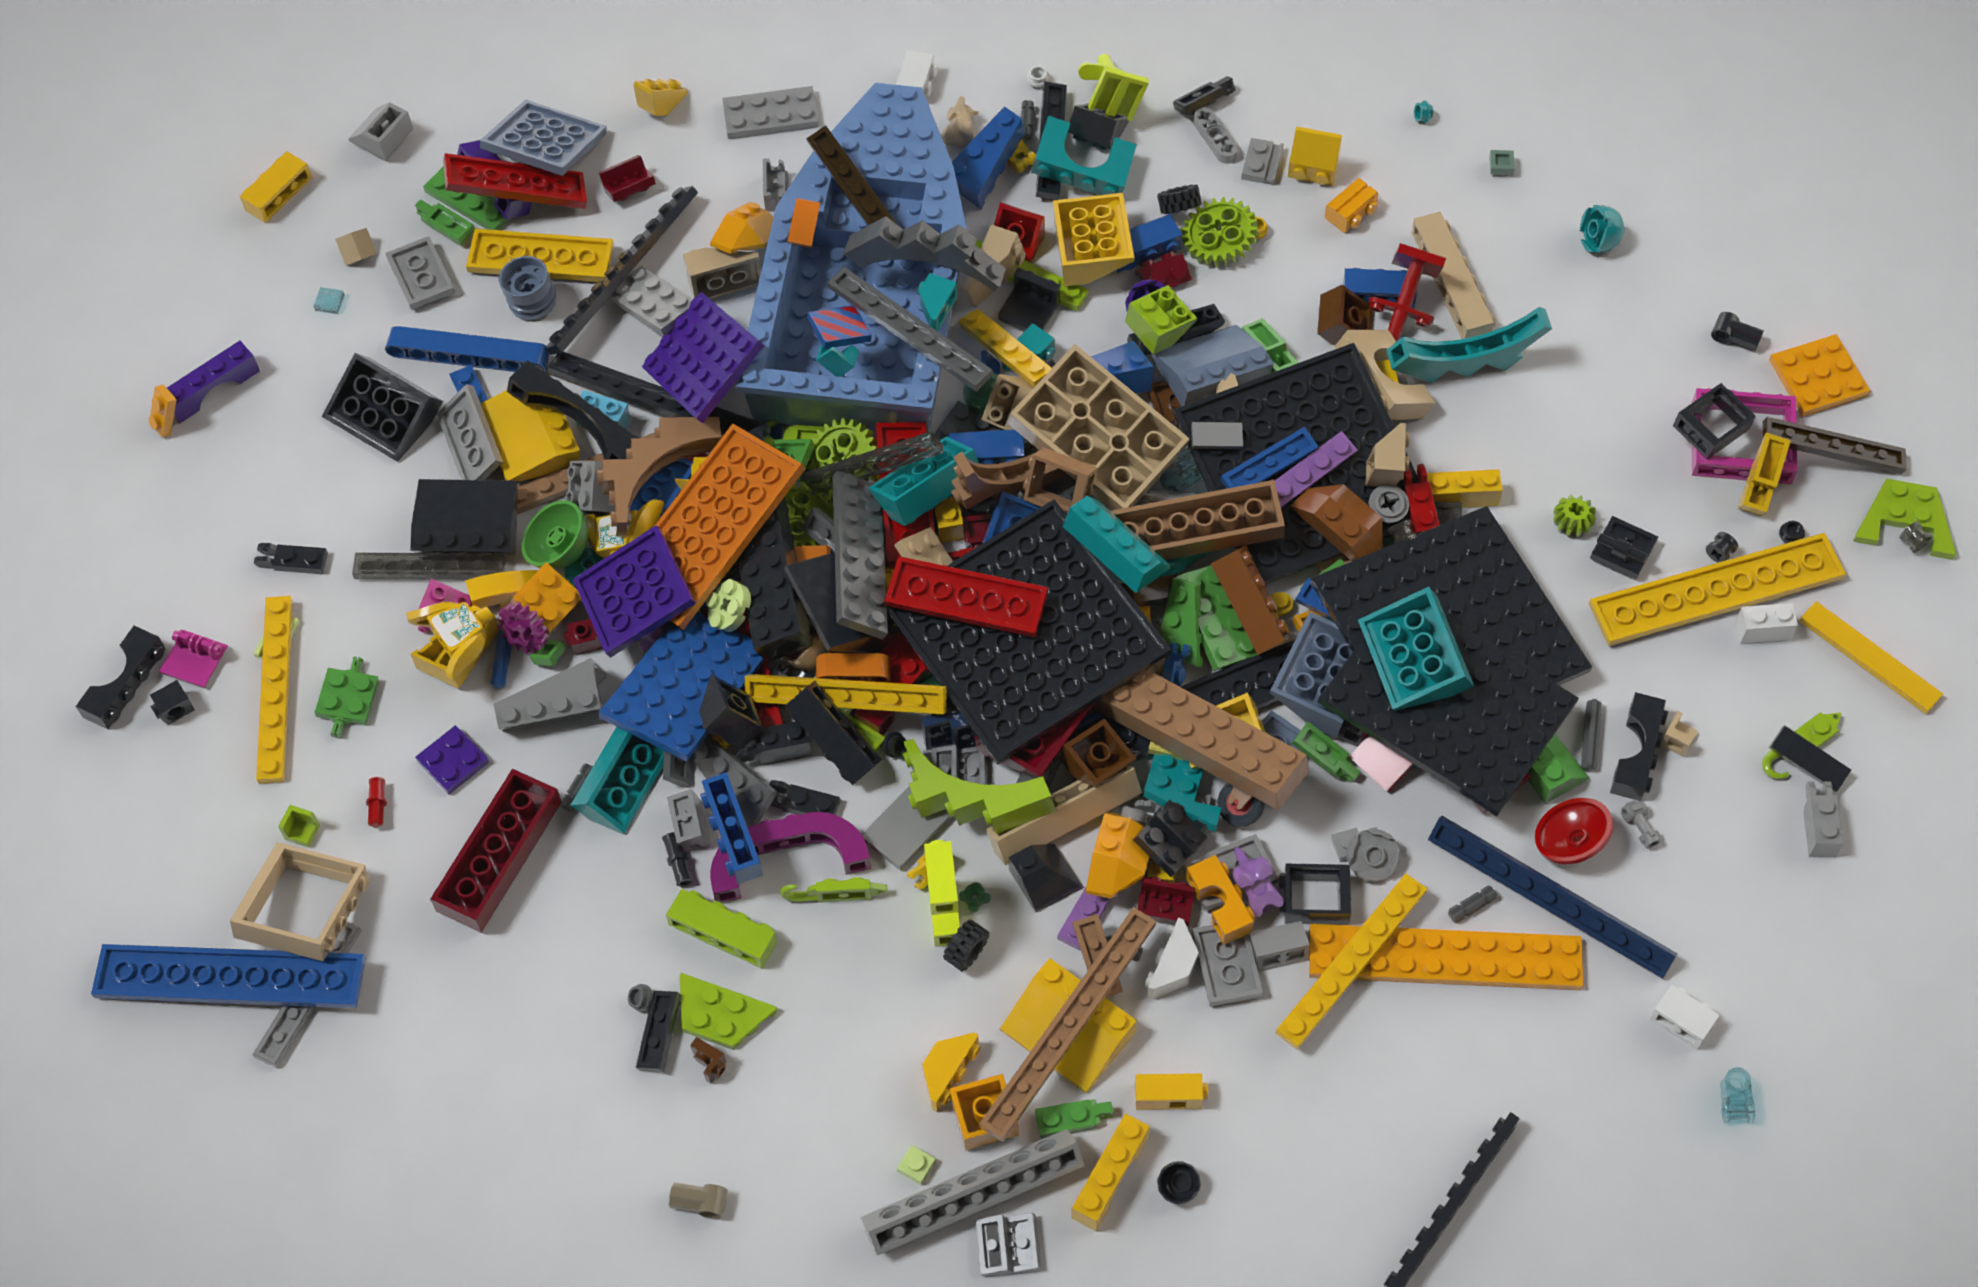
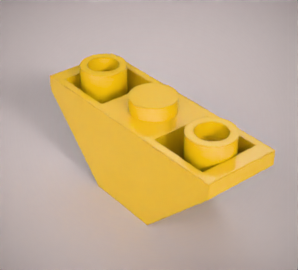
M671 78L668 81L663 79H657L656 81L645 79L644 81H635L633 84L637 106L654 116H668L687 95L688 90L681 87V82Z
M973 1032L937 1041L922 1063L923 1075L932 1110L938 1112L941 1105L946 1106L950 1100L949 1088H953L956 1082L960 1083L967 1072L966 1065L970 1060L974 1061L981 1049L978 1034Z

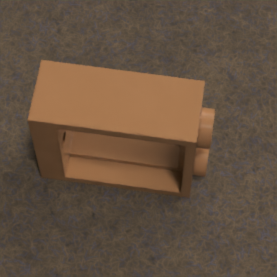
M1045 447L1031 455L1028 462V467L1030 468L1029 476L1023 485V490H1025L1023 500L1042 507L1055 499L1063 511L1068 514L1071 506L1086 496H1092L1097 467ZM1046 463L1078 475L1072 501L1041 489Z

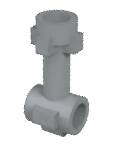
M1635 800L1628 802L1621 808L1623 819L1626 822L1632 820L1635 822L1642 834L1639 837L1641 844H1645L1648 849L1655 847L1661 842L1659 838L1660 833L1658 830L1651 829L1644 818L1648 814L1646 804L1643 801L1636 802Z

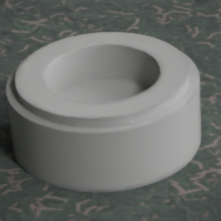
M1125 806L1122 809L1121 815L1146 823L1148 812Z

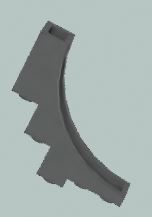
M886 216L850 235L843 254L861 268L887 260H915L938 264L962 272L980 281L993 291L1000 288L1006 270L1001 264L975 245L977 238L961 225H957L940 234L922 220L903 230Z

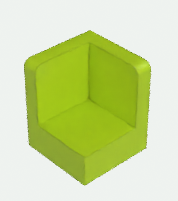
M289 805L278 828L285 840L309 848L320 824L313 812Z

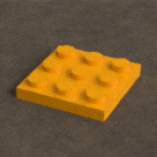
M1837 334L1770 355L1769 361L1789 396H1796V408L1802 417L1867 397L1871 391Z

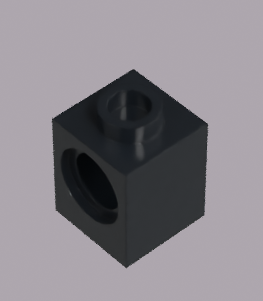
M178 680L150 694L154 702L150 706L157 719L163 717L167 725L195 710Z

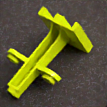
M1101 54L1097 59V64L1086 62L1078 68V75L1081 79L1099 80L1088 104L1089 110L1094 111L1097 108L1104 110L1106 115L1115 117L1116 114L1126 116L1128 121L1133 120L1149 85L1148 78L1116 68L1108 54Z

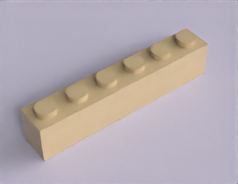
M1441 211L1414 218L1411 233L1418 248L1446 258L1437 278L1433 277V280L1461 339L1491 332L1493 326H1495L1494 315L1488 311L1483 293H1479L1476 278L1468 270L1467 259L1459 251L1458 240L1453 238L1448 220H1444Z
M1129 765L1097 787L1078 780L1051 794L1056 812L996 834L993 826L987 828L986 831L994 853L1006 866L1009 864L1008 857L1028 846L1047 844L1075 828L1085 825L1090 820L1109 812L1122 803L1130 801L1142 793L1135 769Z

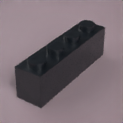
M816 681L804 688L785 705L790 717L802 725L807 737L819 745L824 757L835 764L839 769L841 777L850 782L852 786L882 761L879 755Z

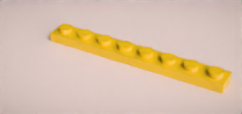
M291 596L265 598L256 772L258 784L285 782L291 655L290 632L293 612V599Z
M755 674L745 676V693L751 696L753 702L787 704L804 688L816 681L838 708L945 714L947 712L946 686Z
M1405 873L1276 1029L1275 1034L1298 1050L1427 893L1428 888Z

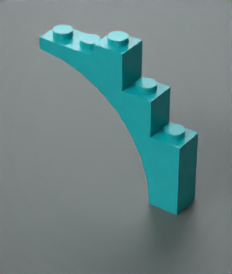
M1538 307L1515 322L1485 334L1452 341H1423L1402 337L1386 349L1392 370L1433 383L1449 370L1469 377L1485 364L1506 371L1523 358L1521 353L1523 350L1552 330V326L1546 309Z

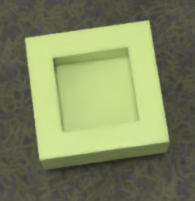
M911 1145L897 1167V1172L922 1185L936 1160L934 1157Z

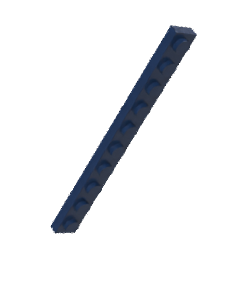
M1443 815L1439 817L1427 839L1661 978L1665 977L1678 954Z

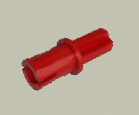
M373 777L369 779V798L366 799V806H368V825L378 828L384 824V807L387 805V800L385 799V779Z

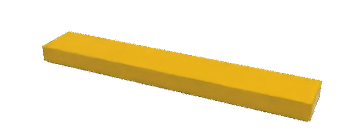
M1816 601L1801 616L1799 622L1924 714H1927L1943 696L1941 691Z

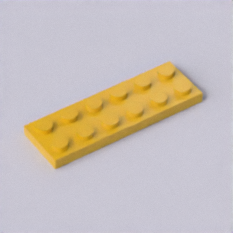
M475 229L466 269L467 272L500 275V271L505 264L514 258L533 256L540 259L546 265L552 279L600 282L606 277L604 273L610 268L614 241L609 238Z

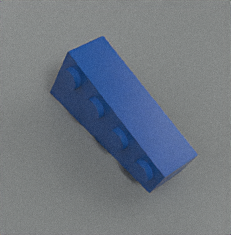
M1005 106L952 161L959 194L981 210L985 204L986 197L994 189V183L998 176L1002 175L1006 168V162L1009 157H1012L1025 134L1022 118Z
M1134 341L1091 356L1135 394L1151 391L1153 365Z

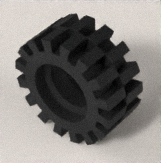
M1197 184L1175 187L1174 189H1168L1157 194L1161 214L1178 213L1202 205Z
M969 919L967 922L965 921L962 927L957 929V933L951 937L953 939L948 942V947L943 955L944 960L961 972L967 970L973 964V961L977 960L979 953H982L984 950L983 947L988 942L990 932L972 919Z

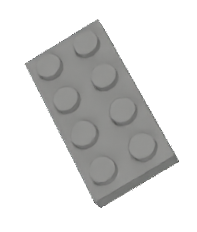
M813 86L722 98L728 139L819 127Z
M640 266L626 277L608 300L664 336L675 328V321L686 313L693 298L643 266Z
M466 384L436 414L461 480H485L503 463L475 388Z

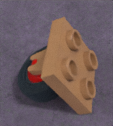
M1229 783L1220 790L1217 798V807H1222L1221 817L1227 823L1237 827L1249 826L1255 823L1262 816L1265 807L1264 802Z

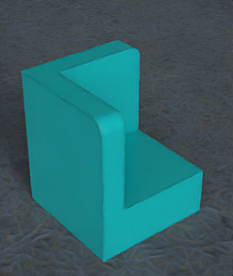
M852 344L841 352L835 347L824 349L823 345H820L816 361L834 376L841 377L854 368L859 350Z

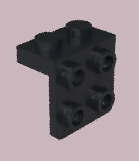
M1017 268L1014 273V289L999 311L998 319L1023 331L1032 323L1043 330L1061 302V285L1051 279L1037 276L1032 271Z

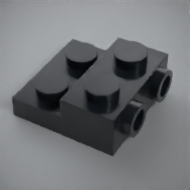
M1171 800L1163 804L1133 838V841L1169 877L1176 874L1185 861L1197 851L1207 838L1203 833V826L1199 822L1191 821L1184 814V807L1179 803H1173Z

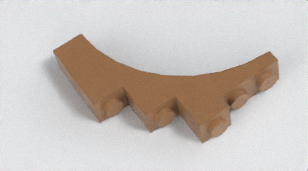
M695 417L660 418L659 428H654V438L631 439V449H626V459L602 461V470H597L598 485H603V495H609V505H614V511L610 512L611 527L616 526V536L627 535L628 515L632 502L641 487L651 476L681 458L711 452L721 439L719 417H707L703 423Z
M963 452L954 456L956 466L953 467L957 477L952 480L954 490L951 491L957 504L963 503L967 510L992 497L996 504L1002 491L1011 495L1020 491L1024 497L1025 490H1023V485L1029 476L1030 468L1028 467V462L1031 455L1000 464H979L967 459ZM1046 463L1041 489L1067 475V473L1060 468Z

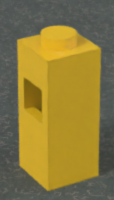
M1202 1073L1135 1074L1136 1110L1202 1109L1203 1100L1208 1099V1083L1202 1082Z

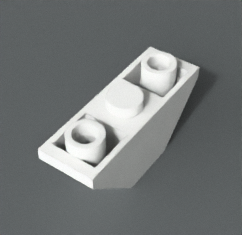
M1181 918L1177 919L1175 926H1169L1165 937L1168 943L1165 949H1159L1155 963L1158 964L1155 973L1150 971L1147 977L1145 987H1148V998L1150 999L1158 998L1188 986L1198 963L1199 952L1184 920Z

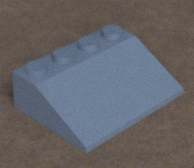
M1238 325L1174 344L1154 355L1151 353L1181 406L1216 394V389L1221 380H1226L1231 373L1236 376L1237 383L1240 385L1270 374L1274 365L1264 347Z
M1309 612L1270 690V694L1306 723L1310 722L1320 731L1336 738L1344 719L1317 703V701L1353 652L1334 622Z

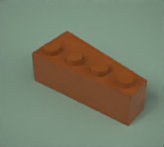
M1247 545L1211 563L1257 655L1285 642L1289 638L1287 635L1289 629L1283 619L1280 620L1276 611V603L1269 596L1265 582L1259 574Z

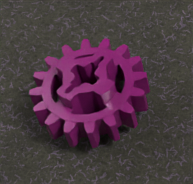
M510 602L498 613L499 616L496 618V621L500 624L497 628L503 630L504 633L501 636L507 637L509 645L515 644L517 651L523 648L525 654H528L530 651L534 654L547 643L546 640L549 638V635L545 632L548 630V627L542 625L544 619H538V612L530 611L528 605L523 608L520 602H517L515 605Z

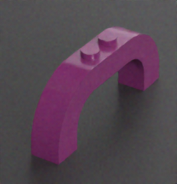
M811 812L801 815L790 814L783 819L774 821L771 819L763 820L759 824L747 827L757 855L810 843H825L835 848L840 854L846 875L871 869L870 856L863 836L854 825L837 815L824 812ZM718 848L710 870L714 899L720 903L741 899L740 887L737 884L735 876L729 877L725 862L729 861L726 853L721 854Z

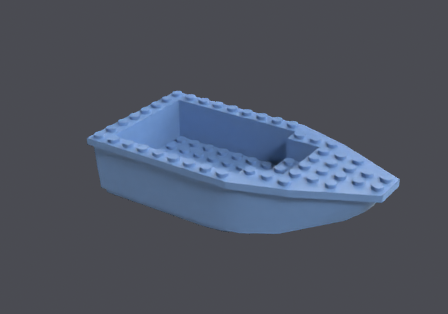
M874 83L835 126L831 133L897 225L903 230L922 220L940 234L957 225H961L966 229L954 167L922 87ZM814 151L775 209L748 327V332L765 346L736 381V392H743L745 394L753 420L763 421L764 424L775 420L780 424L824 427L825 423L832 426L834 419L841 423L842 418H845L849 421L851 419L858 421V424H865L866 429L873 431L871 437L876 438V423L926 422L928 440L942 367L857 308L872 334L871 342L853 344L859 350L854 368L841 377L834 376L816 361L820 345L822 344L808 321V312L852 305L828 288V281L845 267L929 325L920 306V296L917 294L921 281H925L929 273L957 282L959 271L942 265L915 260H887L861 268L843 255L850 235L867 227V225ZM796 198L820 202L812 248L787 244ZM953 306L938 331L946 338L948 337ZM850 345L835 348L841 352Z

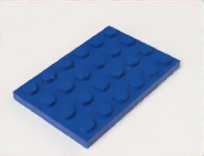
M697 612L684 630L672 622L601 708L599 718L688 762L709 735L702 726L703 721L699 711L710 677L715 675L743 691L745 688V676L756 674L765 663V660L753 649L751 637L736 630L726 632L713 628L708 617Z

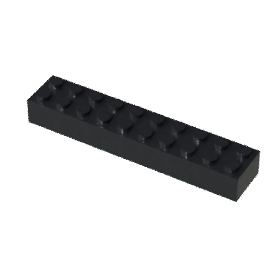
M762 426L747 431L776 448L773 438ZM785 497L738 557L742 585L748 588L751 596L750 608H746L753 649L767 663L813 645L808 614L784 570L786 565L797 563Z

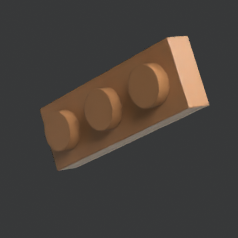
M1098 914L1072 922L1087 971L1107 945ZM1120 979L1116 981L1105 998L1123 993Z

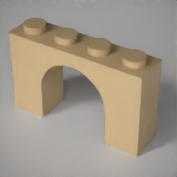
M1347 330L1334 347L1337 349L1355 343L1390 419H1422L1435 404L1424 384H1399L1383 374L1375 362L1389 360L1386 349L1396 342L1390 331Z

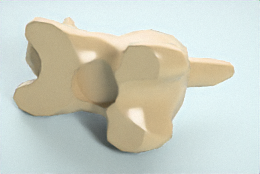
M963 96L959 97L954 107H950L947 113V119L950 124L947 125L941 135L946 145H954L958 148L966 147L974 139L975 131L972 120L973 116L979 114L978 111H974L965 104Z

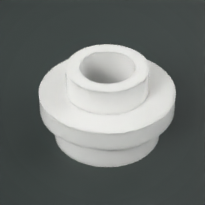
M1033 66L1027 73V82L1033 87H1043L1044 81L1049 82V73L1043 66Z

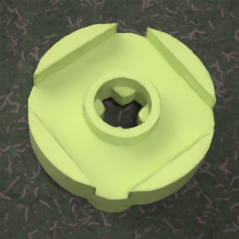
M728 579L715 592L710 594L706 600V605L708 606V619L713 628L731 632L744 622L746 616H743L745 607L749 609L751 604L750 592L746 586Z

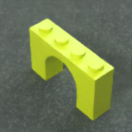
M934 840L924 844L934 943L935 947L947 946L948 942L953 939L951 937L957 933L960 923L951 841Z

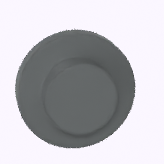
M638 984L629 990L628 1003L637 1011H645L650 1007L653 994L648 985Z

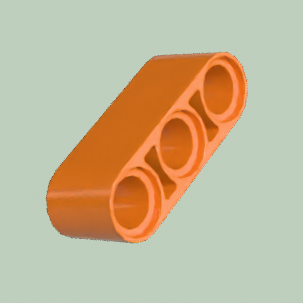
M880 653L820 654L816 658V678L890 683L891 658L886 654Z

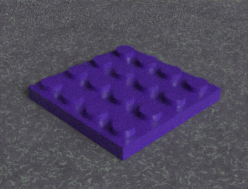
M657 525L573 578L605 654L610 658L696 604L663 532Z

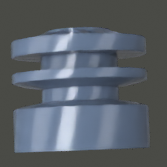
M533 256L514 258L505 264L500 271L498 280L501 290L506 297L510 311L516 317L523 320L539 319L550 313L556 305V289L546 265L540 259Z

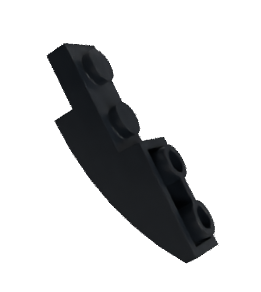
M1211 304L1190 310L1197 319L1174 344L1212 333L1224 325L1225 320L1216 305ZM1135 333L1128 334L1127 342L1134 341L1145 356L1151 355L1150 350Z

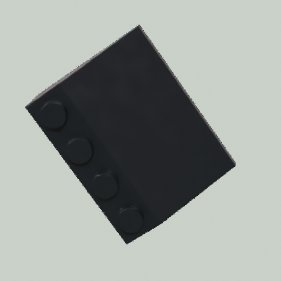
M354 353L322 417L393 460L399 461L433 422L443 400L370 357Z
M419 479L411 523L410 551L417 554L516 555L518 481Z
M835 552L786 565L784 568L827 651L881 652L899 634L888 615V634L883 640L837 624Z

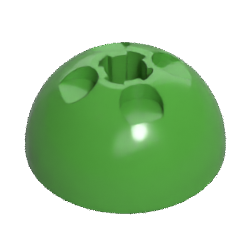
M566 500L556 501L542 508L531 519L523 534L521 549L525 560L537 568H541L547 562L555 570L563 569L576 562L585 551L589 539V527L585 515L576 504Z

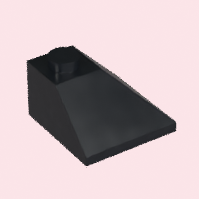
M1055 844L1030 845L1008 857L1009 871L1035 912L1081 888V884Z

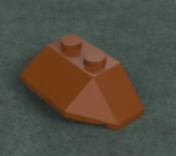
M1344 484L1307 488L1290 506L1293 511L1351 561L1383 549L1382 517Z

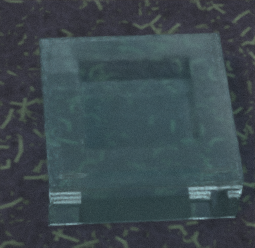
M320 287L314 303L315 311L338 314L345 296L343 290Z

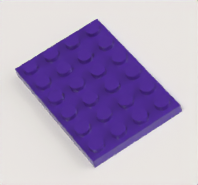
M701 292L691 301L686 313L675 321V328L664 335L653 353L646 357L642 368L689 413L703 423L765 345Z

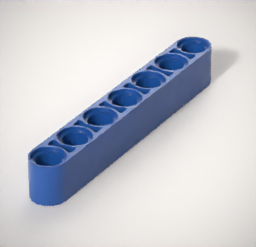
M403 326L391 328L385 346V352L396 358L460 366L472 365V367L510 372H516L527 360L546 372L550 354L545 350L547 345L542 343Z

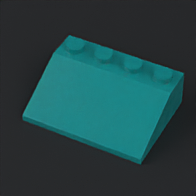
M1430 587L1358 620L1394 711L1449 698L1474 686L1440 601Z

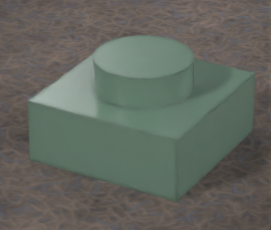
M1490 150V174L1513 175L1515 170L1514 150Z

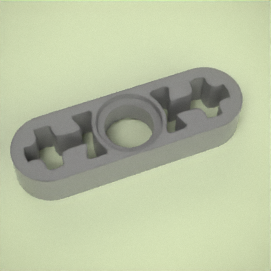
M1199 108L1194 113V126L1213 154L1222 163L1234 162L1237 158V145L1215 113L1209 108ZM1213 132L1220 133L1222 136L1218 139L1211 138L1209 135Z

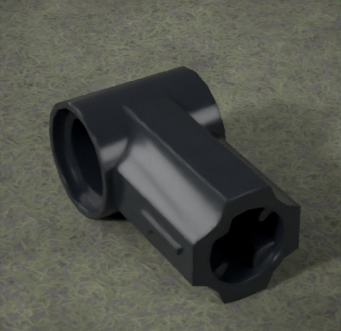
M1721 312L1712 329L1711 337L1721 344L1734 342L1756 351L1764 330L1740 322L1739 317L1732 312Z

